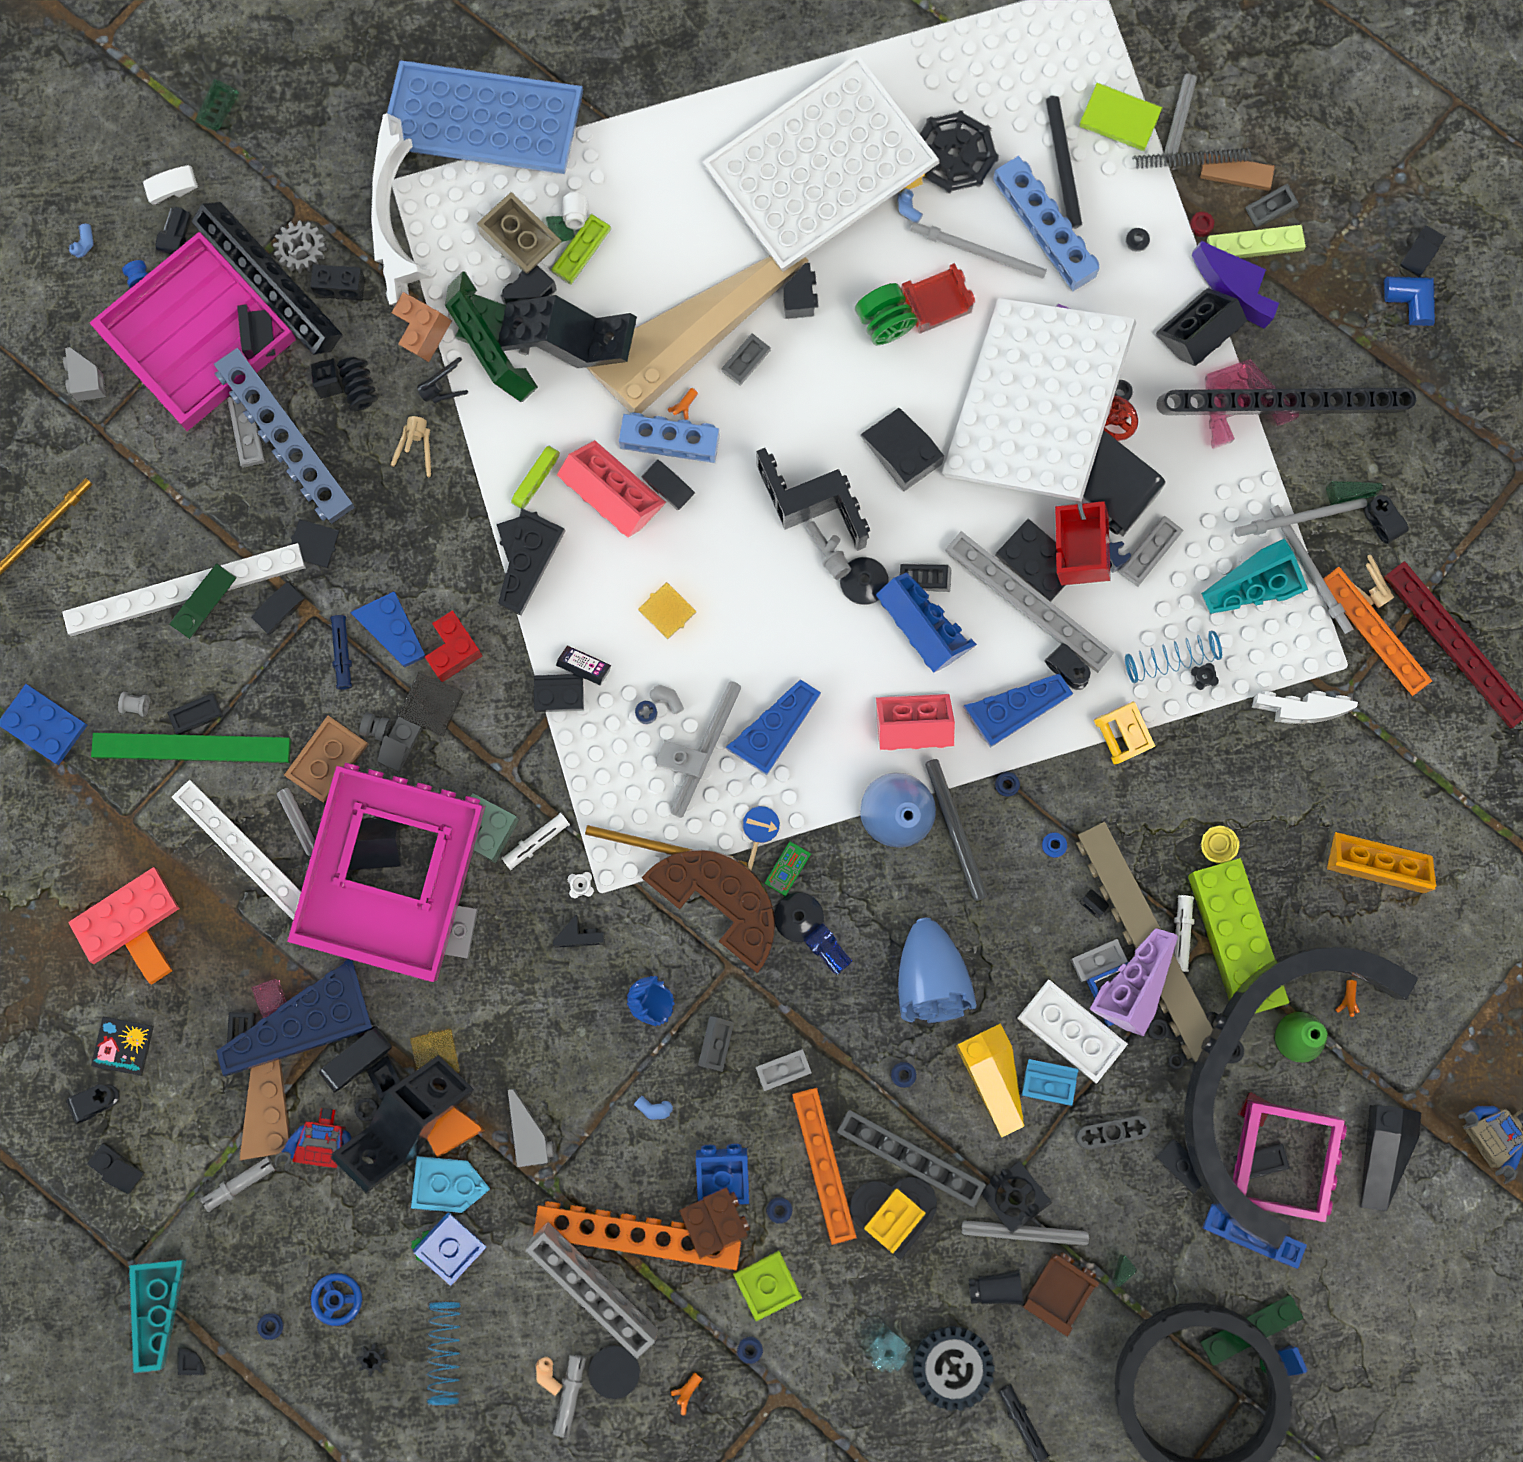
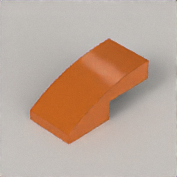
M146 930L125 944L149 984H154L172 972L165 955L158 949L149 930Z

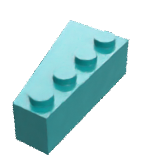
M186 1259L129 1266L134 1373L156 1371L165 1368Z

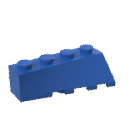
M907 572L894 577L876 594L882 606L890 613L896 625L904 632L910 644L918 651L925 664L933 673L945 668L977 645L972 639L967 640L960 633L963 629L956 622L952 625L943 616L945 611L939 605L937 606L928 601L929 595Z

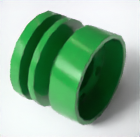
M889 283L871 291L855 305V311L863 324H869L866 332L871 335V341L876 346L890 343L902 337L917 324L918 319L912 313L911 306L904 304L906 297L897 283Z

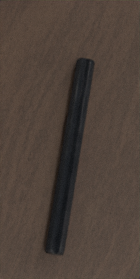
M1052 95L1046 99V106L1066 216L1071 222L1072 229H1077L1082 226V218L1061 103L1058 96Z

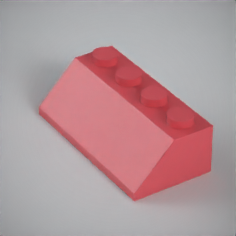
M595 440L570 453L557 474L567 486L577 492L585 502L594 507L602 517L610 521L620 533L628 538L640 531L666 503Z

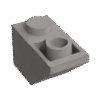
M65 348L66 357L63 358L65 370L68 371L69 379L66 380L67 392L77 401L106 397L104 375L73 349Z

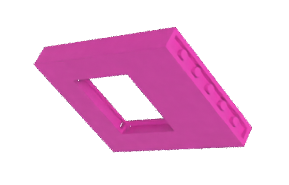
M345 762L344 767L336 766L287 942L435 982L439 977L486 806L481 805L480 799L466 796L465 800L455 797L456 793L442 789L441 793L431 791L432 786L417 782V786L407 784L408 779L393 776V779L390 780L383 778V772L369 769L368 773L359 771L360 766ZM364 813L438 833L420 900L346 880Z

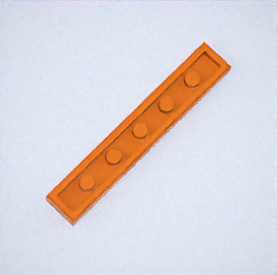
M1340 567L1323 578L1337 603H1341L1346 612L1344 614L1411 696L1432 682V679Z
M813 1088L792 1094L831 1244L855 1239L856 1234L818 1090Z

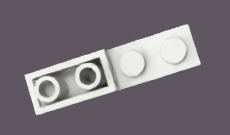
M1262 691L1261 694L1258 693L1253 698L1252 708L1276 712L1274 722L1305 724L1340 717L1355 709L1358 702L1350 701V697L1338 695L1335 698L1328 697L1325 692L1321 691L1308 693L1303 697V701H1300V698L1295 696L1281 698L1276 697V693Z

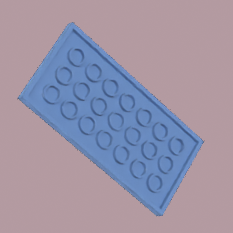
M400 61L387 114L401 120L403 139L412 140L413 147L409 152L565 174L583 89L582 86Z

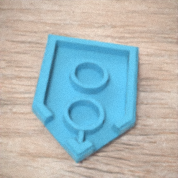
M417 1156L411 1208L463 1213L488 1192L490 1188L468 1161Z

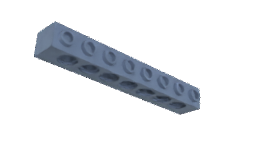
M238 347L214 363L218 370L214 373L222 385L228 383L231 387L230 396L237 405L242 402L247 409L243 412L251 424L256 422L261 428L257 431L265 443L270 441L275 447L272 453L280 463L285 461L289 466L286 472L294 482L299 480L303 485L300 491L308 502L313 499L318 507L314 510L322 521L328 519L332 524L355 508ZM237 375L246 376L242 384L234 383ZM252 394H259L260 399L257 403H248V399ZM267 413L274 414V419L270 423L262 422L263 416ZM280 433H288L289 437L286 442H277V436ZM301 452L303 453V458L299 462H292V454ZM310 471L317 472V478L312 482L306 481V474ZM325 490L332 492V496L328 501H321L319 499L321 492Z

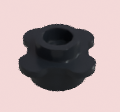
M1206 663L1201 667L1195 666L1191 670V675L1194 676L1196 681L1195 687L1198 690H1203L1206 686L1210 685L1216 686L1219 682L1212 663Z

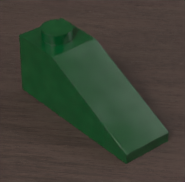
M216 563L169 625L187 638H192L237 577Z

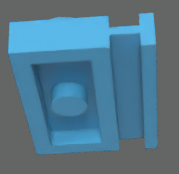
M1028 1059L1021 1096L1072 1106L1079 1069Z

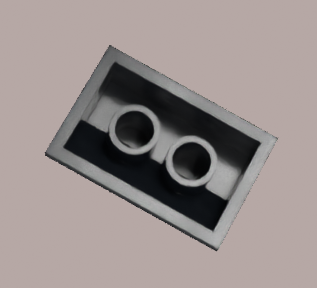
M1207 288L1160 328L1156 334L1181 361L1197 366L1211 352L1220 347L1233 333L1237 332L1247 322V319L1238 299Z

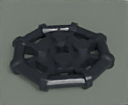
M963 110L934 118L930 116L927 118V123L921 130L920 136L926 142L931 132L936 135L933 143L927 145L939 159V164L926 172L922 179L930 181L946 190V193L949 194L960 189L982 186L983 180L994 163L999 159V154L996 153L990 132L992 128L963 113ZM956 123L953 129L942 131L940 128L942 125ZM962 123L977 132L971 135L969 130L961 129ZM983 139L986 152H979L978 141ZM952 148H956L960 151L958 153V157H954L953 154H949L948 152H950ZM977 161L984 162L978 172L973 170V166ZM934 171H943L948 176L947 180L935 174ZM968 175L969 177L954 181V177Z

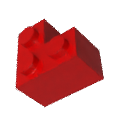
M453 610L432 623L445 644L426 655L425 659L441 682L446 681L483 656Z

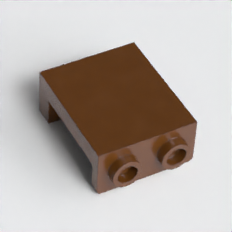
M1061 1252L1060 1256L1055 1253L1051 1255L1025 1297L1022 1307L1068 1337L1073 1329L1071 1327L1094 1288L1098 1287L1100 1283L1094 1280L1097 1276L1095 1273L1085 1267L1079 1270L1073 1266L1075 1260Z

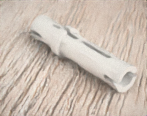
M559 813L525 841H519V845L501 859L512 870L525 858H531L533 852L570 824Z
M1178 895L1177 917L1174 918L1178 938L1174 948V955L1182 971L1189 972L1191 926L1194 925L1195 920L1192 919L1194 897Z

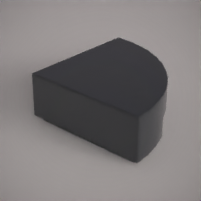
M179 1348L177 1375H205V1366L201 1357L188 1348Z

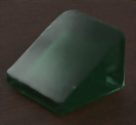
M563 216L545 217L548 228L561 242L572 240L575 237L573 229L568 228L563 221Z
M1123 1254L1119 1257L1112 1279L1113 1285L1117 1287L1122 1286L1137 1272L1136 1267Z

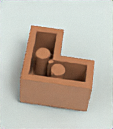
M403 292L392 313L407 322L409 326L398 344L429 362L452 320Z

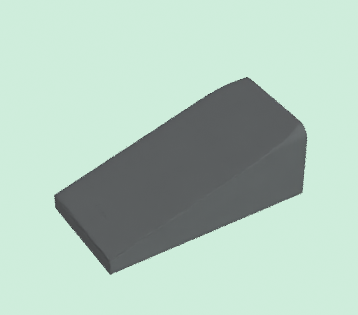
M1287 183L1248 205L1245 209L1255 227L1258 228L1299 208V203Z

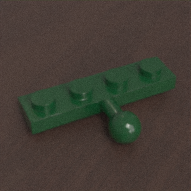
M1291 1294L1246 1317L1267 1338L1304 1318ZM1224 1329L1199 1342L1212 1366L1251 1347L1244 1339ZM1260 1358L1259 1366L1266 1373V1368Z

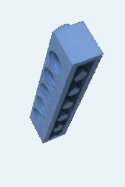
M1017 156L996 169L993 181L1071 290L1075 291L1094 279L1099 271L1097 258L1093 254H1089L1084 240L1080 236H1076L1067 217L1063 218L1056 201L1048 197L1043 183L1040 180H1036L1033 176L1030 165L1026 161L1023 162L1020 156ZM1016 183H1024L1026 187L1020 188ZM1036 201L1039 203V206H1032L1029 202ZM1043 220H1050L1053 224L1046 225L1043 223ZM1062 238L1067 243L1060 244L1056 241V239ZM1076 257L1080 262L1074 263L1069 258Z

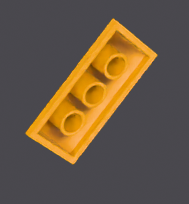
M1335 832L1327 870L1424 894L1435 890L1436 879L1433 856Z

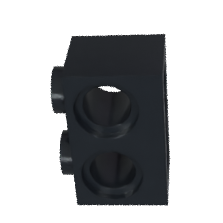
M313 265L311 289L316 298L363 301L365 276L360 267Z

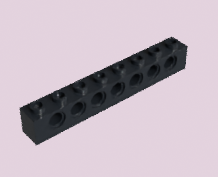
M222 202L201 204L191 222L313 355L331 352L343 335Z

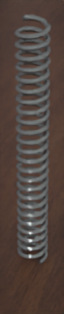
M1239 148L1236 150L1228 149L1227 151L1219 149L1218 151L1213 150V152L1205 150L1204 152L1199 151V153L1197 151L1194 153L1192 151L1190 153L1185 152V154L1183 152L1180 154L1178 152L1176 154L1167 153L1166 155L1164 153L1162 155L1153 154L1152 156L1148 154L1147 157L1146 155H1139L1138 157L1134 155L1132 160L1136 159V168L1138 169L1140 158L1141 168L1143 169L1144 158L1146 168H1148V158H1150V167L1152 168L1154 157L1155 167L1157 168L1159 156L1160 167H1162V157H1164V167H1167L1168 156L1169 167H1171L1172 155L1174 166H1176V156H1178V166H1181L1182 155L1183 166H1185L1187 154L1188 166L1190 165V155H1192V165L1194 166L1195 154L1197 155V165L1200 164V153L1202 156L1201 162L1204 165V154L1206 153V164L1208 165L1209 153L1211 154V164L1214 163V152L1216 155L1215 161L1218 164V154L1220 152V163L1222 164L1223 152L1225 153V163L1228 162V151L1230 163L1233 161V151L1235 163L1237 162V151L1239 152V162L1242 161V150L1244 152V162L1247 160V150L1249 158H1251V152L1249 148H1242L1241 150Z

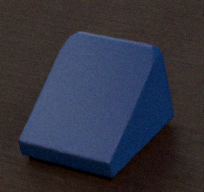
M1289 1345L1277 1350L1288 1376L1307 1372L1306 1365L1297 1347Z

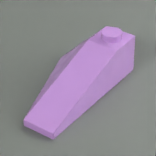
M1156 928L1135 950L1136 955L1127 965L1124 963L1118 969L1120 973L1110 983L1107 981L1101 987L1090 1010L1124 1030L1144 1036L1156 1013L1178 936Z

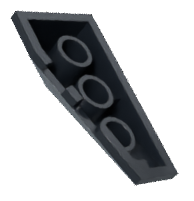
M1383 1105L1369 1106L1361 1208L1381 1211L1388 1210L1419 1140L1421 1112Z

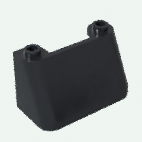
M1103 430L1083 498L1089 503L1105 501L1109 514V530L1116 535L1120 534L1124 537L1160 494L1166 482L1157 471Z

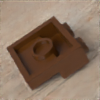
M724 1188L704 1197L699 1202L679 1210L699 1259L747 1239L746 1231L750 1230L745 1216L739 1217L736 1207L740 1205L734 1191L729 1193L728 1189Z

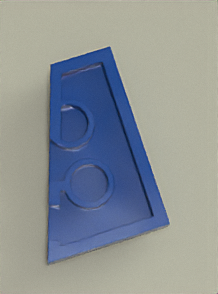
M395 591L350 612L404 668L425 658L426 655Z

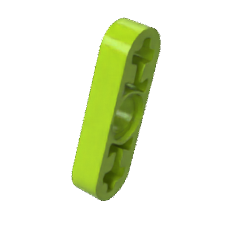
M547 446L514 493L511 500L513 505L520 509H524L557 462L560 455L558 450L551 446Z

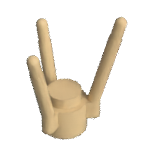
M415 416L408 417L407 425L404 426L403 434L391 462L392 467L396 465L406 439L405 452H409L412 440L420 441L421 437H423L427 477L431 476L430 429L426 428L427 421L425 419Z
M1368 555L1367 558L1370 563H1367L1366 567L1376 586L1369 590L1370 596L1356 586V588L1370 605L1375 604L1379 608L1393 599L1394 596L1386 585L1372 555Z

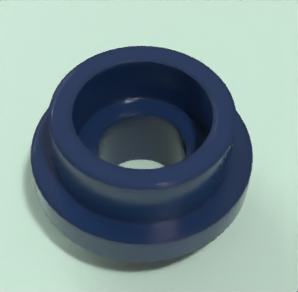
M1010 772L1000 774L995 781L996 791L1004 797L1015 795L1020 788L1018 777ZM1009 781L1012 787L1010 789H1005L1003 787V782Z
M907 1062L896 1064L891 1071L892 1081L898 1087L906 1088L911 1086L916 1080L915 1068ZM901 1070L908 1072L906 1080L900 1079L899 1072Z
M774 1198L767 1206V1215L775 1223H784L792 1215V1206L785 1198ZM781 1205L784 1207L785 1211L782 1215L775 1213L776 1206Z
M274 1313L262 1316L257 1325L259 1335L266 1340L278 1338L284 1329L282 1318ZM271 1321L275 1324L274 1331L267 1329L268 1322Z
M745 1337L738 1344L737 1354L743 1362L752 1364L761 1358L763 1347L757 1338ZM746 1346H754L755 1352L752 1355H748L745 1352Z

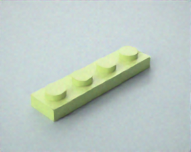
M1302 225L1212 235L1207 238L1208 244L1239 258L1303 251L1306 247Z

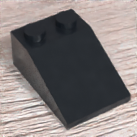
M900 407L861 434L863 440L903 492L943 463L944 455L940 449Z

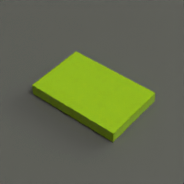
M1096 83L1079 127L1145 151L1162 107Z

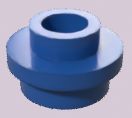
M1050 833L1043 839L1042 849L1047 856L1057 858L1065 853L1067 841L1059 833ZM1051 841H1057L1059 848L1053 849L1050 845Z

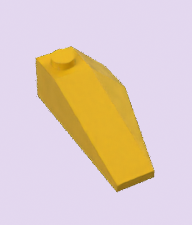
M1000 1023L956 1045V1048L1002 1138L1024 1127L1013 1049Z

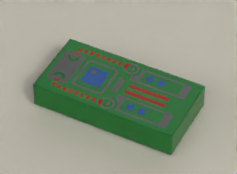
M790 841L764 884L786 897L811 853Z

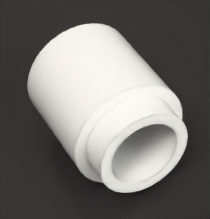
M570 192L563 197V221L568 228L580 229L587 220V200L579 192Z

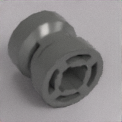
M366 712L361 721L359 734L365 737L373 736L376 740L382 742L384 736L389 734L391 719L387 717L378 718L375 714Z

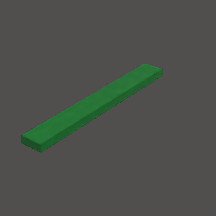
M93 733L91 757L97 759L290 763L291 739L282 737Z

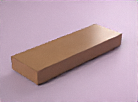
M1206 153L1204 154V165L1201 168L1200 178L1265 191L1270 190L1275 166L1250 161L1244 162V160L1239 162V159L1235 163L1234 158L1232 163H1230L1229 157L1228 162L1225 163L1224 156L1223 163H1220V156H1218L1219 162L1216 164V155L1213 156L1214 163L1211 164V154H1209V164L1207 165Z

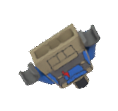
M1476 1106L1469 1112L1458 1115L1459 1119L1465 1118L1466 1124L1462 1127L1489 1166L1501 1167L1495 1171V1175L1503 1174L1505 1176L1504 1184L1516 1178L1515 1170L1523 1154V1131L1521 1130L1523 1128V1110L1511 1115L1507 1109H1498L1495 1106Z

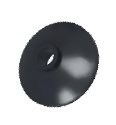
M860 557L850 561L848 564L851 567V571L840 579L843 594L850 601L860 605H869L879 601L876 594L889 583L888 574L884 566L877 560L868 557ZM866 575L869 577V581L862 582L860 577Z
M798 892L787 895L778 903L774 913L775 926L778 932L792 942L811 940L820 932L824 922V913L820 903L806 893ZM795 913H803L804 919L797 921L794 918Z

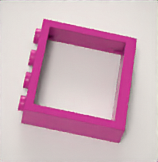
M1248 1099L1233 1176L1234 1183L1246 1196L1261 1112L1332 1126L1316 1210L1248 1197L1254 1204L1266 1211L1326 1222L1327 1215L1330 1216L1332 1211L1331 1190H1335L1337 1185V1175H1334L1336 1165L1340 1164L1342 1158V1151L1339 1150L1340 1142L1345 1139L1347 1131L1344 1120L1338 1116Z

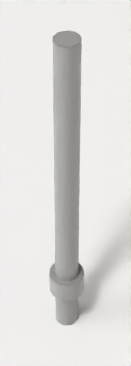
M913 221L910 231L927 236L928 240L934 242L937 240L1043 279L1047 269L944 233L935 226L928 227Z
M1360 498L1266 521L1259 519L1252 521L1249 525L1236 527L1235 534L1237 537L1249 534L1260 535L1270 529L1364 508L1367 506V501L1365 498Z
M1279 505L1270 509L1274 518L1285 516ZM1291 525L1280 527L1328 605V612L1332 619L1335 618L1344 634L1354 630L1344 614L1346 612L1341 603H1337Z

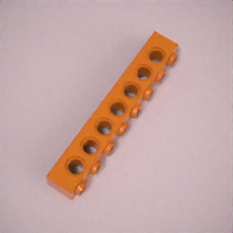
M545 1201V1206H538L533 1236L549 1222L569 1243L737 1270L741 1241L722 1249L718 1254H711L699 1259L695 1248L693 1250H686L682 1246L683 1237L689 1235L684 1223L672 1221L671 1226L661 1225V1219L646 1217V1222L636 1221V1215L621 1213V1217L618 1218L610 1216L611 1211L596 1209L595 1214L585 1212L586 1207L571 1205L570 1210L560 1208L561 1203ZM559 1215H565L569 1219V1226L566 1230H561L556 1225V1219ZM585 1219L592 1220L595 1225L594 1231L591 1234H586L581 1229V1223ZM610 1223H615L620 1228V1234L616 1238H611L606 1233V1228ZM636 1227H640L645 1231V1239L642 1242H636L632 1239L631 1232ZM665 1231L669 1233L671 1237L669 1245L661 1246L658 1244L656 1238L659 1232Z

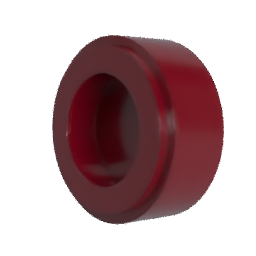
M1207 212L1196 213L1189 224L1192 233L1198 237L1208 236L1214 227L1213 217Z

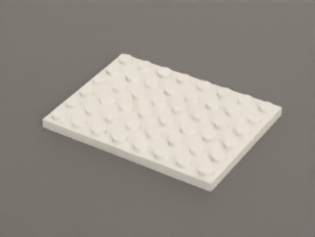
M856 54L703 161V164L781 271L784 272L938 165L939 159L862 58Z
M998 298L942 471L943 475L1081 502L1135 330V319Z

